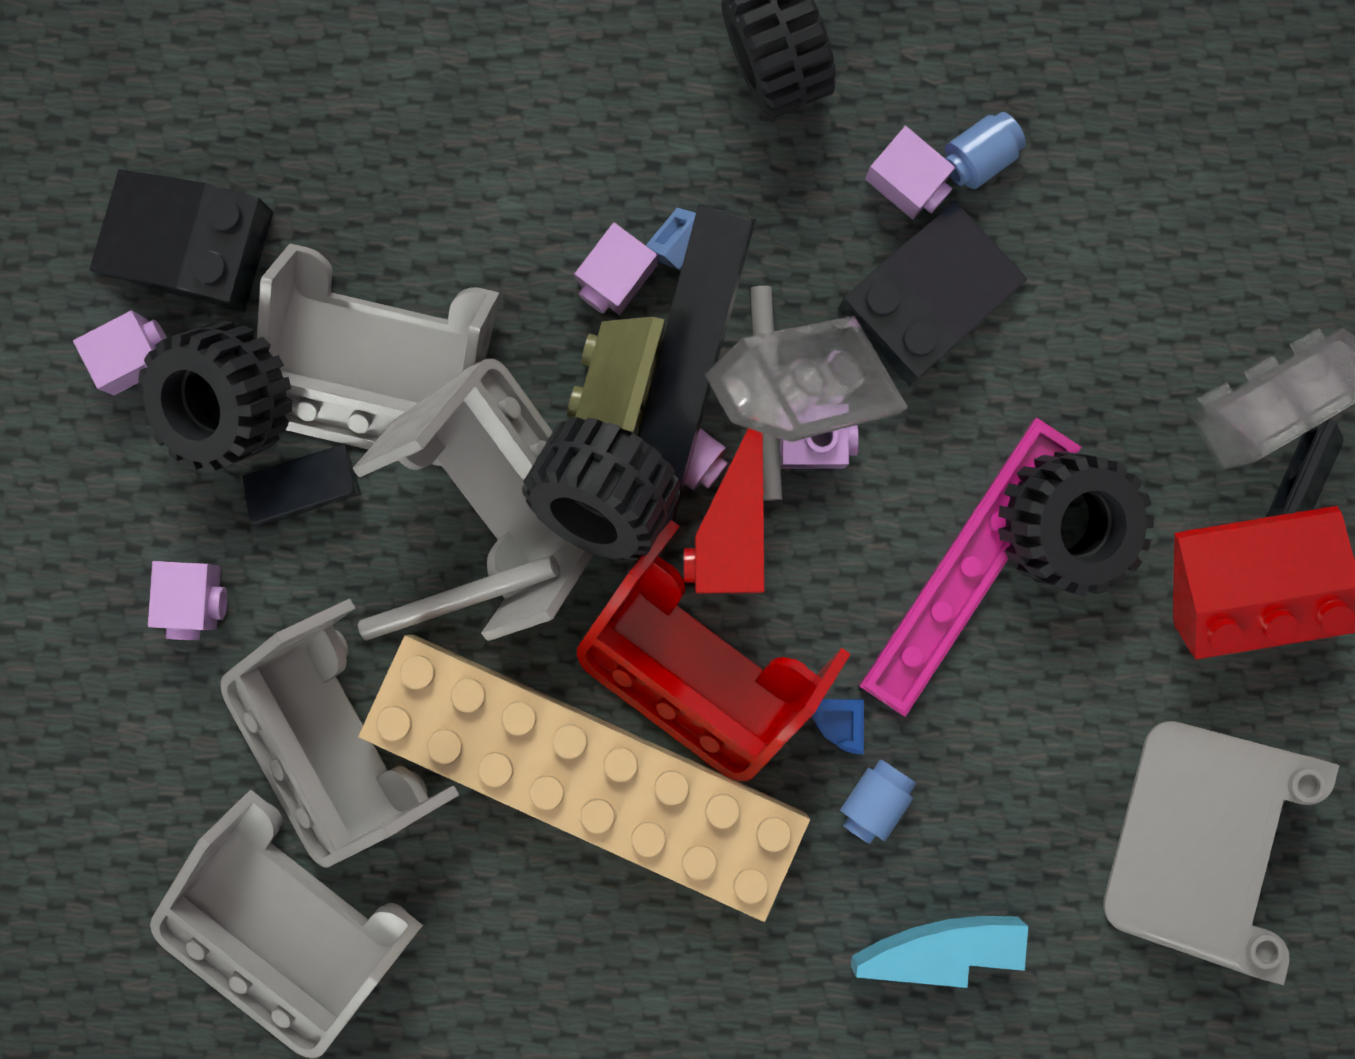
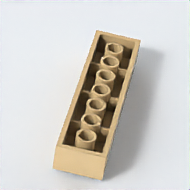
M404 635L358 736L365 741L763 922L766 921L810 821L806 812L730 779L721 773L416 635Z

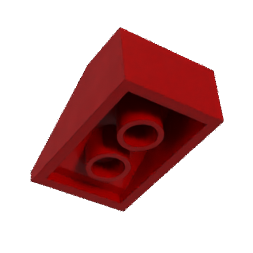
M751 422L695 536L694 548H684V583H694V594H758L764 592L763 422Z

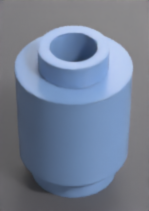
M1000 112L996 116L987 115L946 144L945 159L955 167L950 178L957 185L963 186L965 184L972 189H977L1018 159L1019 151L1026 146V139L1015 119L1005 112Z
M880 759L873 770L869 767L866 769L841 807L840 811L848 816L843 826L868 844H871L875 836L886 841L914 799L910 796V793L917 783Z

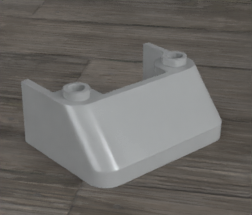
M485 359L466 368L395 419L352 468L359 477H362L396 461H399L409 469L420 470L431 465L437 459L497 538V542L490 550L487 558L488 576L550 555L556 558L560 568L559 576L502 595L504 597L503 602L481 632L487 641L552 620L594 555L570 544L555 534L536 517L537 515L527 505V498L522 492L523 481L551 436L552 430L508 369L495 359Z
M347 599L275 633L224 674L221 679V691L229 711L305 849L312 859L323 867H330L392 836L459 795L453 785L428 798L426 785L416 772L410 771L403 766H395L387 770L374 744L358 737L363 725L336 678L346 668L348 646L342 634L333 627L335 623L355 609L351 599Z

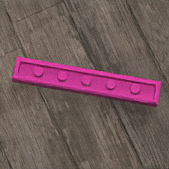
M1033 419L859 684V687L906 717L1008 561L1004 550L1010 546V543L1000 540L998 528L1006 526V519L998 517L1000 505L1008 506L1010 497L1004 494L1008 484L1018 485L1021 480L1016 473L1023 466L1035 468V458L1042 455L1054 456V452L1078 453L1082 448L1081 446L1040 419Z

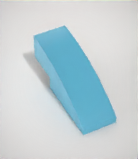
M975 916L938 921L900 932L852 955L851 968L857 978L967 988L969 966L1025 971L1028 925L1019 917Z

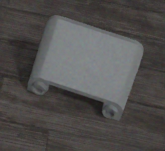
M289 244L261 278L257 339L264 337L271 344L269 352L273 357L279 355L284 364L280 368L283 377H289L291 389L286 391V395L293 401L292 412L284 415L289 421L287 431L369 450L395 419L466 368L486 359L496 319L499 292L475 287L464 289L456 295L451 303L448 320L332 293L333 269L330 262L319 252L311 248ZM437 459L432 463V465L441 466Z
M1165 721L1157 724L1149 731L1144 741L1103 900L1106 918L1115 928L1125 933L1259 979L1284 985L1289 966V951L1286 944L1275 933L1253 926L1252 923L1283 801L1288 800L1298 804L1313 805L1325 800L1334 788L1339 765L1180 722Z
M250 790L199 839L154 913L150 927L154 938L166 951L291 1050L304 1057L317 1058L324 1054L423 925L409 915L404 908L395 903H387L378 908L369 920L272 844L282 825V816L273 805L267 803Z

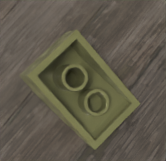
M644 317L602 321L598 336L589 333L581 359V365L589 367L584 387L575 385L567 409V417H579L584 420L587 417L598 419L605 423L617 425L622 430L638 436L665 334L664 319Z

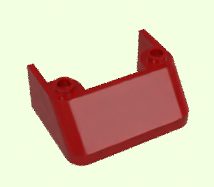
M670 520L658 535L650 552L646 556H642L630 570L577 647V658L588 674L718 772L736 781H748L767 764L815 713L851 654L841 648L817 675L802 662L787 657L775 658L764 669H761L677 606L685 594L684 580L673 565L659 557L680 527Z

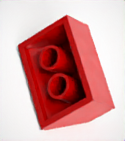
M1337 506L1174 533L1173 622L1195 660L1355 633V559L1342 511Z

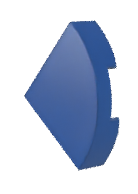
M823 699L812 715V719L823 736L844 751L864 754V700Z

